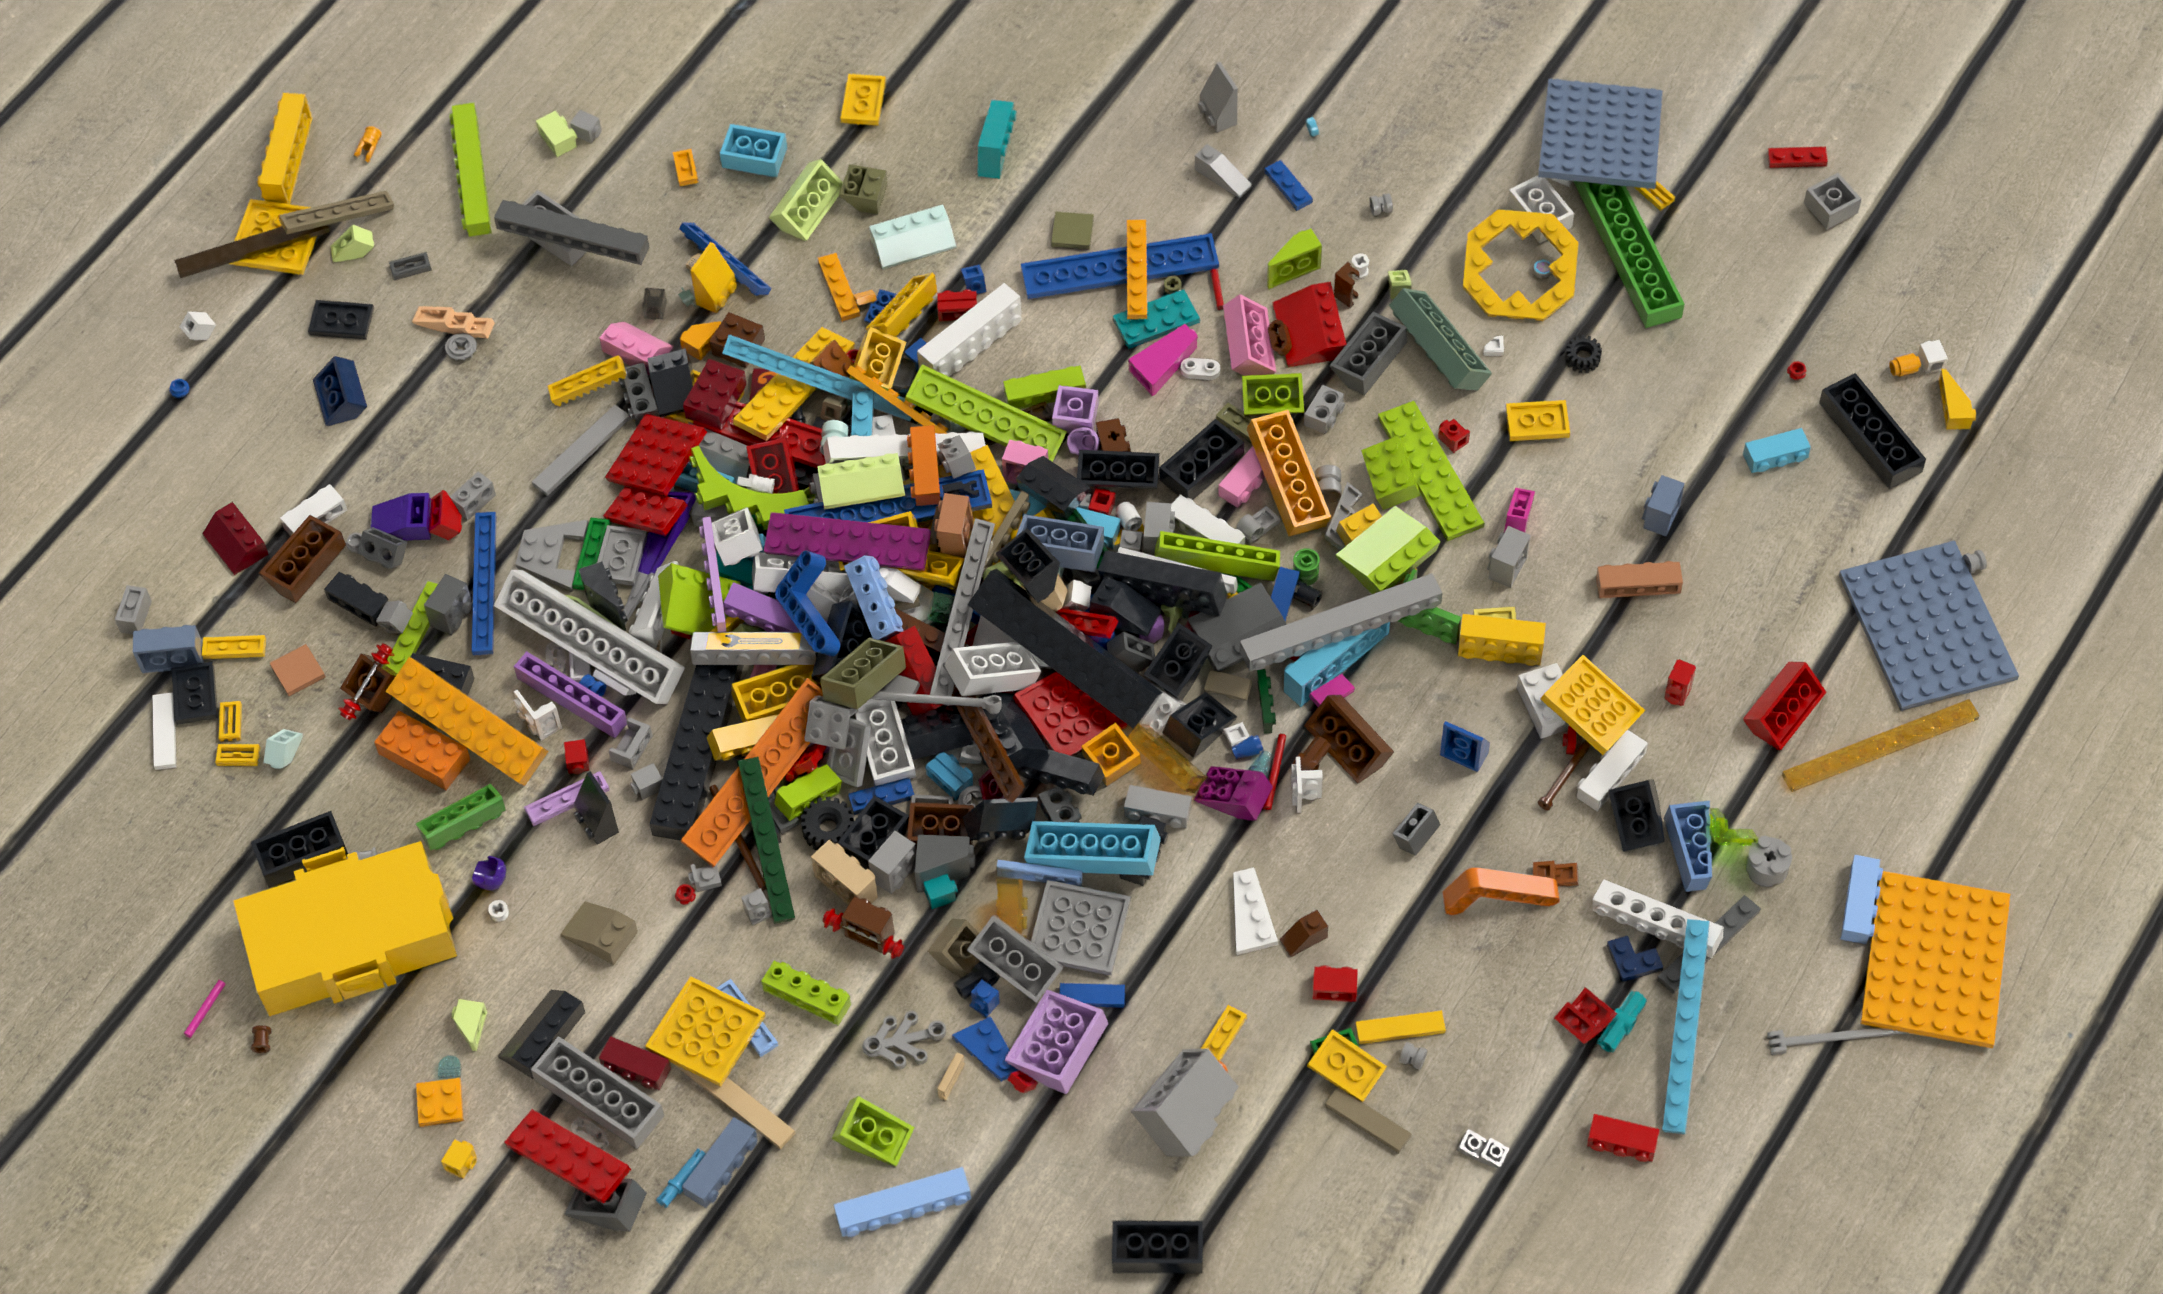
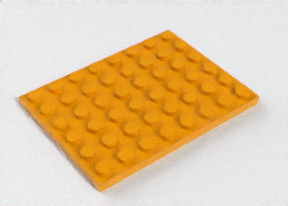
M1883 871L1881 881L1879 880L1878 882L1880 893L1879 898L1876 899L1878 908L1876 918L1873 921L1875 929L1871 937L1860 1024L1993 1049L2010 894Z

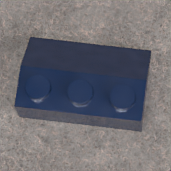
M334 356L313 378L326 426L356 419L367 408L353 360Z

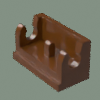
M1347 262L1335 273L1334 297L1351 308L1354 305L1353 296L1358 298L1357 291L1353 289L1355 281L1352 279V274L1359 278L1360 273L1351 266V263Z

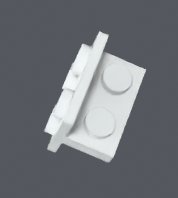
M1296 757L1295 764L1291 765L1292 805L1297 806V813H1301L1303 798L1308 800L1321 798L1323 776L1322 770L1301 771L1300 757Z

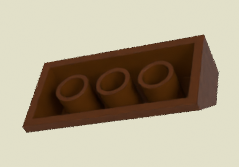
M309 515L263 567L259 575L281 596L297 603L346 546L342 532Z
M1327 695L1304 725L1314 737L1321 736L1331 745V749L1328 752L1356 783L1362 782L1382 768L1394 753L1391 747L1342 695Z

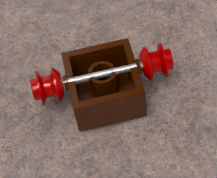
M384 643L381 646L376 645L378 648L377 653H371L372 656L361 653L340 687L341 690L352 697L351 699H343L345 706L338 708L341 711L340 715L345 719L357 718L355 712L362 710L359 703L369 710L382 713L392 696L386 690L397 675L395 671L386 666L390 664L387 660L388 657L395 656L390 646Z
M854 896L844 913L841 912L837 915L835 914V909L832 908L830 911H826L823 916L824 928L832 926L833 932L842 928L844 929L845 937L883 955L891 953V959H894L896 956L899 957L903 952L904 945H902V939H899L897 942L894 941L893 935L895 931L892 913L884 907L879 908L872 905L865 898L859 899Z

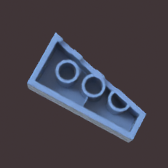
M1710 801L1669 805L1664 816V822L1686 892L1706 890L1712 878Z

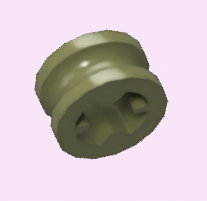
M1170 276L1165 279L1164 291L1167 295L1181 290V280L1178 277Z

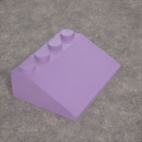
M1046 990L1005 1058V1061L1045 1086L1067 1094L1107 1027L1108 1021L1102 1009Z

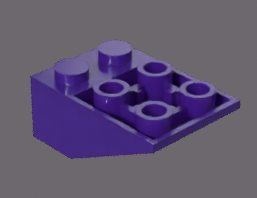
M408 493L372 506L371 528L374 527L404 541L430 540V494Z

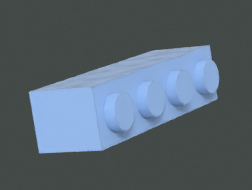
M1854 855L1840 940L1867 944L1868 938L1874 934L1875 925L1871 924L1872 918H1876L1878 908L1877 905H1874V901L1879 898L1880 893L1877 880L1881 881L1883 868H1879L1880 859Z

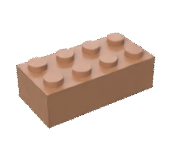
M944 493L943 500H940L938 505L940 517L935 520L934 531H937L936 539H939L938 547H941L940 553L965 558L974 524L969 496Z

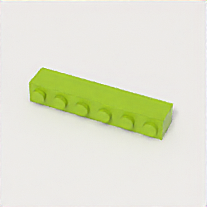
M1160 531L1155 545L1156 557L1220 573L1275 581L1280 568L1279 550Z

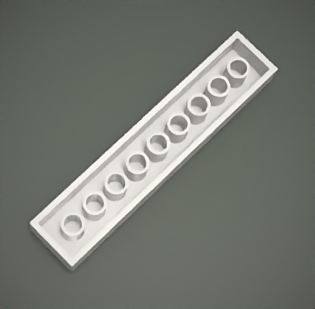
M523 570L510 571L494 604L496 608L655 704H668L685 669L684 666Z

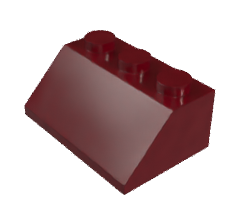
M233 501L214 513L202 533L234 576L269 555L264 541Z

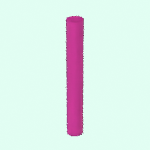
M218 980L183 1033L186 1037H192L226 985L223 981Z

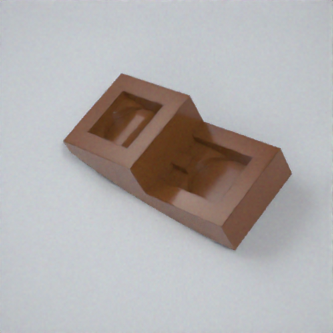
M1554 860L1533 862V876L1553 878L1557 881V886L1579 885L1577 863L1555 864Z

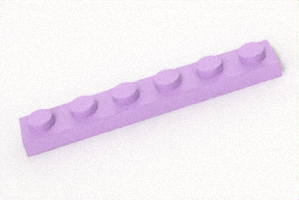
M711 517L702 518L703 526H699L700 537L705 538V543H702L703 556L707 555L708 559L704 561L705 573H710V578H706L708 591L712 590V596H709L710 608L715 609V613L711 614L712 624L717 626L718 632H726Z

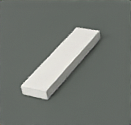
M173 692L153 695L155 770L176 767V727Z

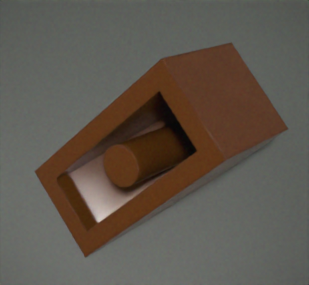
M1315 910L1298 919L1280 938V942L1290 957H1293L1328 938V925L1318 910Z

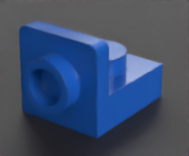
M980 265L961 269L966 290L976 291L977 294L987 291L984 274Z

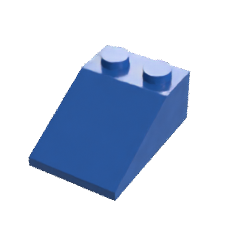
M1445 721L1443 724L1440 756L1478 772L1489 753L1490 742L1483 737Z

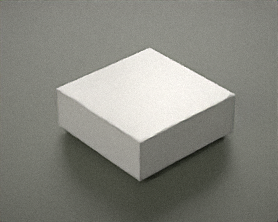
M1243 722L1223 729V734L1231 748L1249 737Z

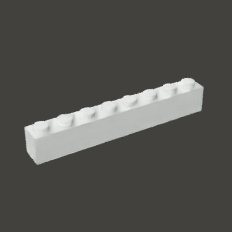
M935 433L937 452H939L938 443L957 435L961 436L969 452L985 446L983 433ZM907 435L827 437L823 447L826 464L882 456L888 453H898L900 466H913V464H909L908 452H912V447L908 448ZM937 456L938 465H942Z

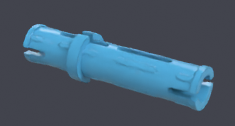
M697 1148L678 1174L667 1182V1187L656 1198V1201L662 1207L664 1205V1208H668L673 1199L683 1192V1184L706 1155L704 1151Z

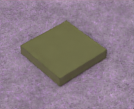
M1055 212L1051 246L1090 249L1094 214Z

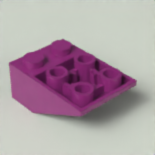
M1211 766L1194 801L1238 819L1256 821L1273 786L1264 773L1260 771Z

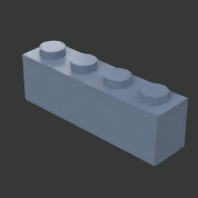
M733 1117L683 1184L684 1195L704 1208H707L710 1203H714L719 1195V1190L731 1180L733 1171L743 1164L744 1156L749 1150L752 1151L758 1141L756 1130Z

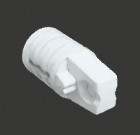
M753 474L749 475V479L738 477L737 485L745 486L748 490L773 493L775 479L758 477V475Z

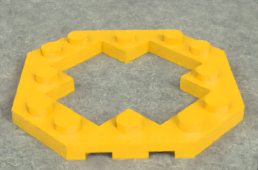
M1497 209L1467 234L1463 289L1487 316H1505L1513 319L1529 318L1544 321L1574 297L1579 242L1553 214ZM1508 227H1511L1522 240L1538 229L1562 255L1548 266V269L1560 282L1532 304L1519 290L1503 302L1479 275L1493 264V261L1482 248Z

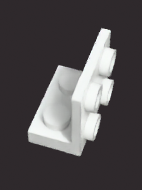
M1151 683L1163 693L1139 727L1157 739H1161L1164 735L1162 731L1169 716L1185 706L1186 703L1159 685Z
M518 690L514 691L516 699L513 701L518 709L517 714L522 721H527L529 724L527 727L533 736L537 735L542 741L562 729L558 711L553 702L542 705L534 712Z

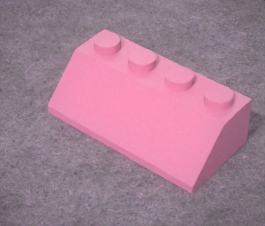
M1239 294L1223 305L1232 370L1244 376L1276 373V366L1268 334L1269 318L1267 308Z

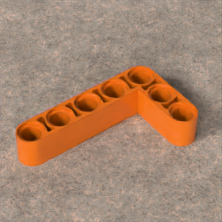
M1475 867L1465 870L1442 892L1445 913L1448 915H1457L1464 912L1479 897L1541 906H1553L1560 902L1557 881L1553 878Z

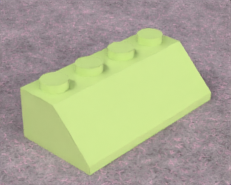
M821 159L810 162L803 169L769 218L781 231L806 241L839 197L843 182Z
M888 453L882 456L865 457L864 459L846 460L840 463L817 466L824 509L905 496L898 453Z

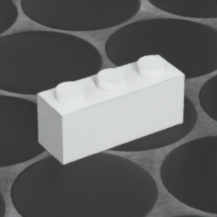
M329 484L309 499L302 501L294 509L287 511L280 519L284 529L291 536L309 515L328 524L346 512L347 508L344 499Z

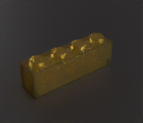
M1138 723L1127 737L1137 750L1185 792L1196 793L1207 778L1205 774L1149 725Z

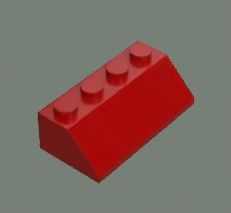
M913 626L884 642L903 646L906 668L898 675L919 682L920 686L916 694L930 695L936 666L916 627ZM906 702L913 715L923 714L944 705Z
M1788 662L1745 715L1743 721L1755 736L1774 748L1782 750L1827 692L1806 662Z

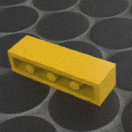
M778 715L713 729L708 735L707 741L715 761L720 759L727 761L737 755L747 756Z

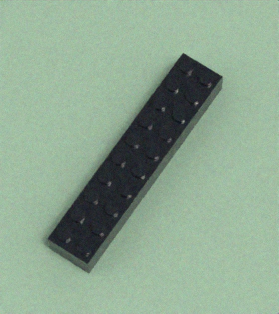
M997 568L989 572L967 604L1133 729L1140 726L1163 693L1044 603H1037L1025 589Z
M696 665L650 820L652 836L681 841L702 814L717 762L713 757L707 737L713 729L727 726L734 702L731 695L732 684L740 681L744 665Z

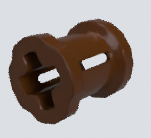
M264 1025L254 1026L252 1028L254 1039L251 1050L255 1053L269 1052L271 1049L269 1035L272 1033V1029Z

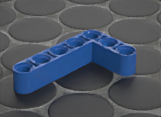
M803 551L777 586L775 596L812 649L821 654L835 656L839 652L840 642L806 595L824 570L826 559L823 555Z

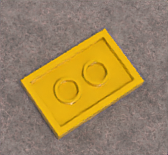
M848 74L841 123L879 126L886 76Z
M1566 400L1506 403L1505 409L1510 441L1570 438Z
M1333 1029L1307 1065V1067L1361 1102H1364L1387 1068L1382 1062Z

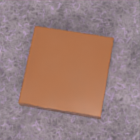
M307 644L269 663L288 696L326 677Z

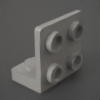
M817 695L809 704L805 741L845 749L850 716L856 713L857 709L826 701L823 699V696Z

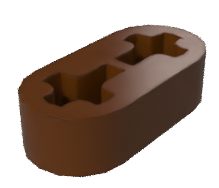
M1281 320L1272 321L1268 326L1272 349L1279 355H1286L1292 348L1288 327Z

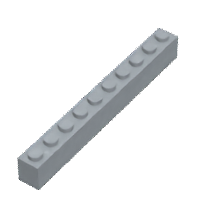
M1431 573L1241 640L1240 653L1249 671L1261 670L1267 665L1281 663L1289 657L1300 656L1306 651L1320 649L1332 642H1340L1343 638L1352 635L1357 636L1369 629H1377L1385 623L1396 622L1402 617L1416 615L1428 608L1433 609L1441 604L1442 591L1434 575Z

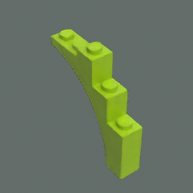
M699 446L691 448L692 456L689 457L692 468L696 467L697 469L696 478L699 483L695 497L698 505L702 504L704 511L725 504L729 515L748 507L750 514H755L757 523L762 524L763 529L767 530L771 512L785 514L784 509L809 505L803 490L783 494H770L740 487L719 474L707 461Z

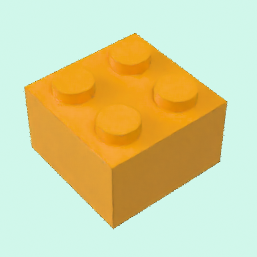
M1116 723L1081 746L1082 754L1086 760L1100 764L1105 775L1102 781L1106 786L1141 764L1139 752Z

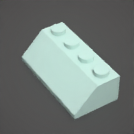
M943 205L869 226L871 242L882 269L956 248L950 221Z

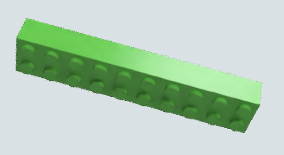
M1573 181L1645 328L1682 318L1685 304L1626 186Z

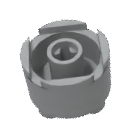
M1761 836L1749 849L1745 867L1750 875V879L1763 887H1772V885L1782 883L1786 879L1791 865V848L1777 838Z

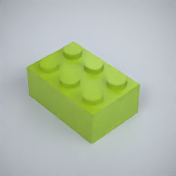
M1399 435L1361 450L1376 499L1383 510L1421 496L1406 448Z

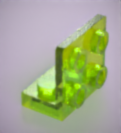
M1710 808V835L1715 843L1721 846H1729L1731 843L1751 846L1752 843H1758V837L1752 829H1728V820L1725 819L1724 814L1721 813L1719 808Z

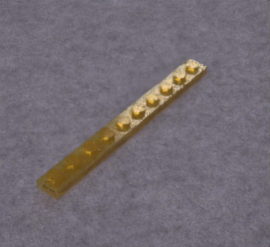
M1967 699L1782 772V777L1790 791L1794 792L1976 721L1980 715L1971 700Z

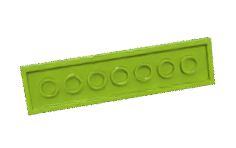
M921 365L905 397L906 401L975 433H983L984 437L1007 447L1009 440L1048 449V459L1052 462L1067 433L1063 429L925 365Z
M1415 401L1379 413L1378 420L1389 439L1399 435L1402 440L1420 494L1446 540L1450 541L1484 528L1485 523Z

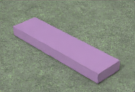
M601 772L593 774L605 793L610 791ZM584 779L525 806L524 810L533 827L574 808V802Z

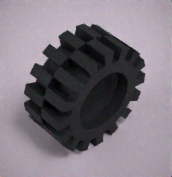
M1581 335L1580 339L1578 336H1575L1574 340L1571 339L1567 343L1565 362L1568 363L1569 368L1573 366V371L1579 369V373H1582L1583 370H1585V373H1589L1590 369L1594 371L1595 367L1599 366L1601 360V344L1597 343L1595 338L1591 340V336H1588L1587 339L1585 335ZM1587 351L1591 356L1582 358L1576 355V352Z

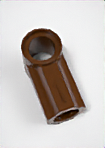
M1316 736L1304 753L1298 754L1297 757H1300L1301 771L1319 769V763L1331 749V745L1321 736Z

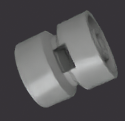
M1334 465L1318 467L1315 470V477L1325 502L1332 503L1338 501L1342 495L1340 468Z

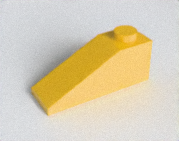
M1941 369L1938 381L1946 430L1971 429L1972 422L1976 420V410L1972 409L1971 400L1946 369Z

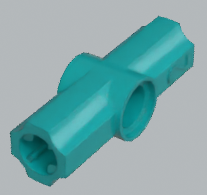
M1630 991L1621 1007L1616 1008L1615 1012L1618 1014L1608 1024L1597 1043L1604 1051L1614 1053L1625 1035L1628 1036L1632 1031L1638 1015L1647 1003V999L1643 994L1638 991Z

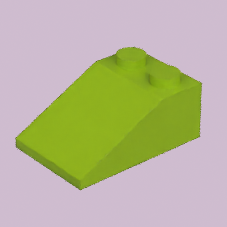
M1312 228L1293 235L1270 260L1267 272L1268 289L1321 268L1322 244Z
M857 1096L849 1101L831 1139L853 1151L896 1167L915 1127Z

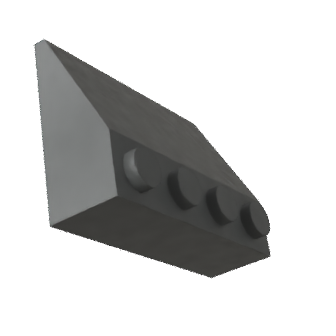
M1262 583L1227 599L1220 616L1206 615L1200 612L1187 619L1194 633L1213 645L1207 658L1213 670L1221 672L1244 660L1240 653L1241 640L1287 625Z

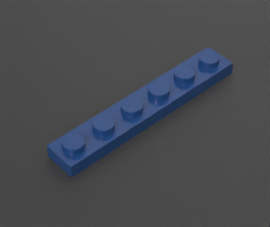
M682 222L679 229L684 233V236L694 241L702 251L706 249L710 242L714 243L734 272L736 280L746 285L752 294L757 296L769 294L772 289L769 285L695 223Z

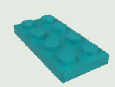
M1183 289L1148 302L1147 319H1128L1126 310L1113 315V321L1126 346L1130 349L1166 336L1184 324L1188 327L1200 323V317Z

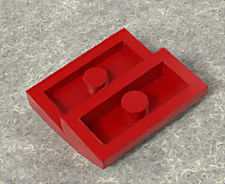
M1585 987L1572 1004L1567 1001L1554 1019L1582 1043H1586L1601 1032L1618 1013Z

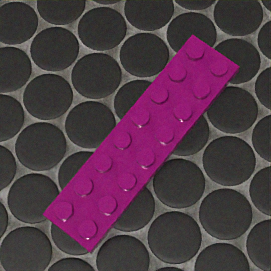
M771 512L764 552L766 554L799 557L803 551H810L823 555L829 561L848 563L865 555L874 557L878 561L879 566L924 571L931 530Z

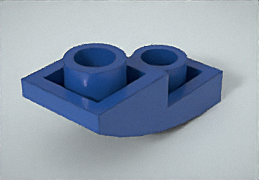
M880 289L876 297L877 300L874 304L871 303L864 321L871 323L897 294Z

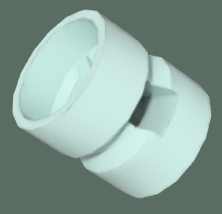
M830 420L823 424L822 440L820 443V452L823 455V447L827 437H848V426L844 422Z

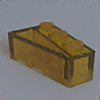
M997 879V917L1027 939V936L1023 935V929H1027V916H1024V910H1028V897H1024L1023 879Z

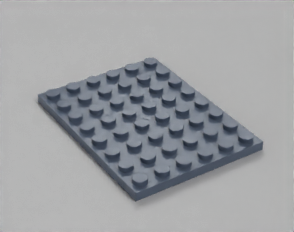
M1549 79L1538 177L1655 189L1663 90Z
M1955 541L1840 570L1839 577L1900 711L2018 680L2019 674Z

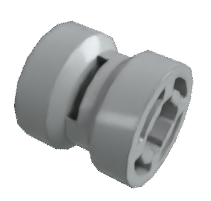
M1389 193L1383 194L1381 197L1371 196L1369 198L1372 215H1379L1381 212H1393L1392 199Z
M1406 1042L1399 1062L1412 1064L1414 1068L1421 1070L1428 1049L1416 1048L1414 1044Z

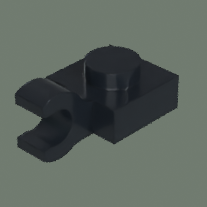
M972 480L963 484L960 481L942 485L943 497L944 493L962 496L968 495L971 498H976L980 496L979 490L973 491L971 488L977 487V482Z

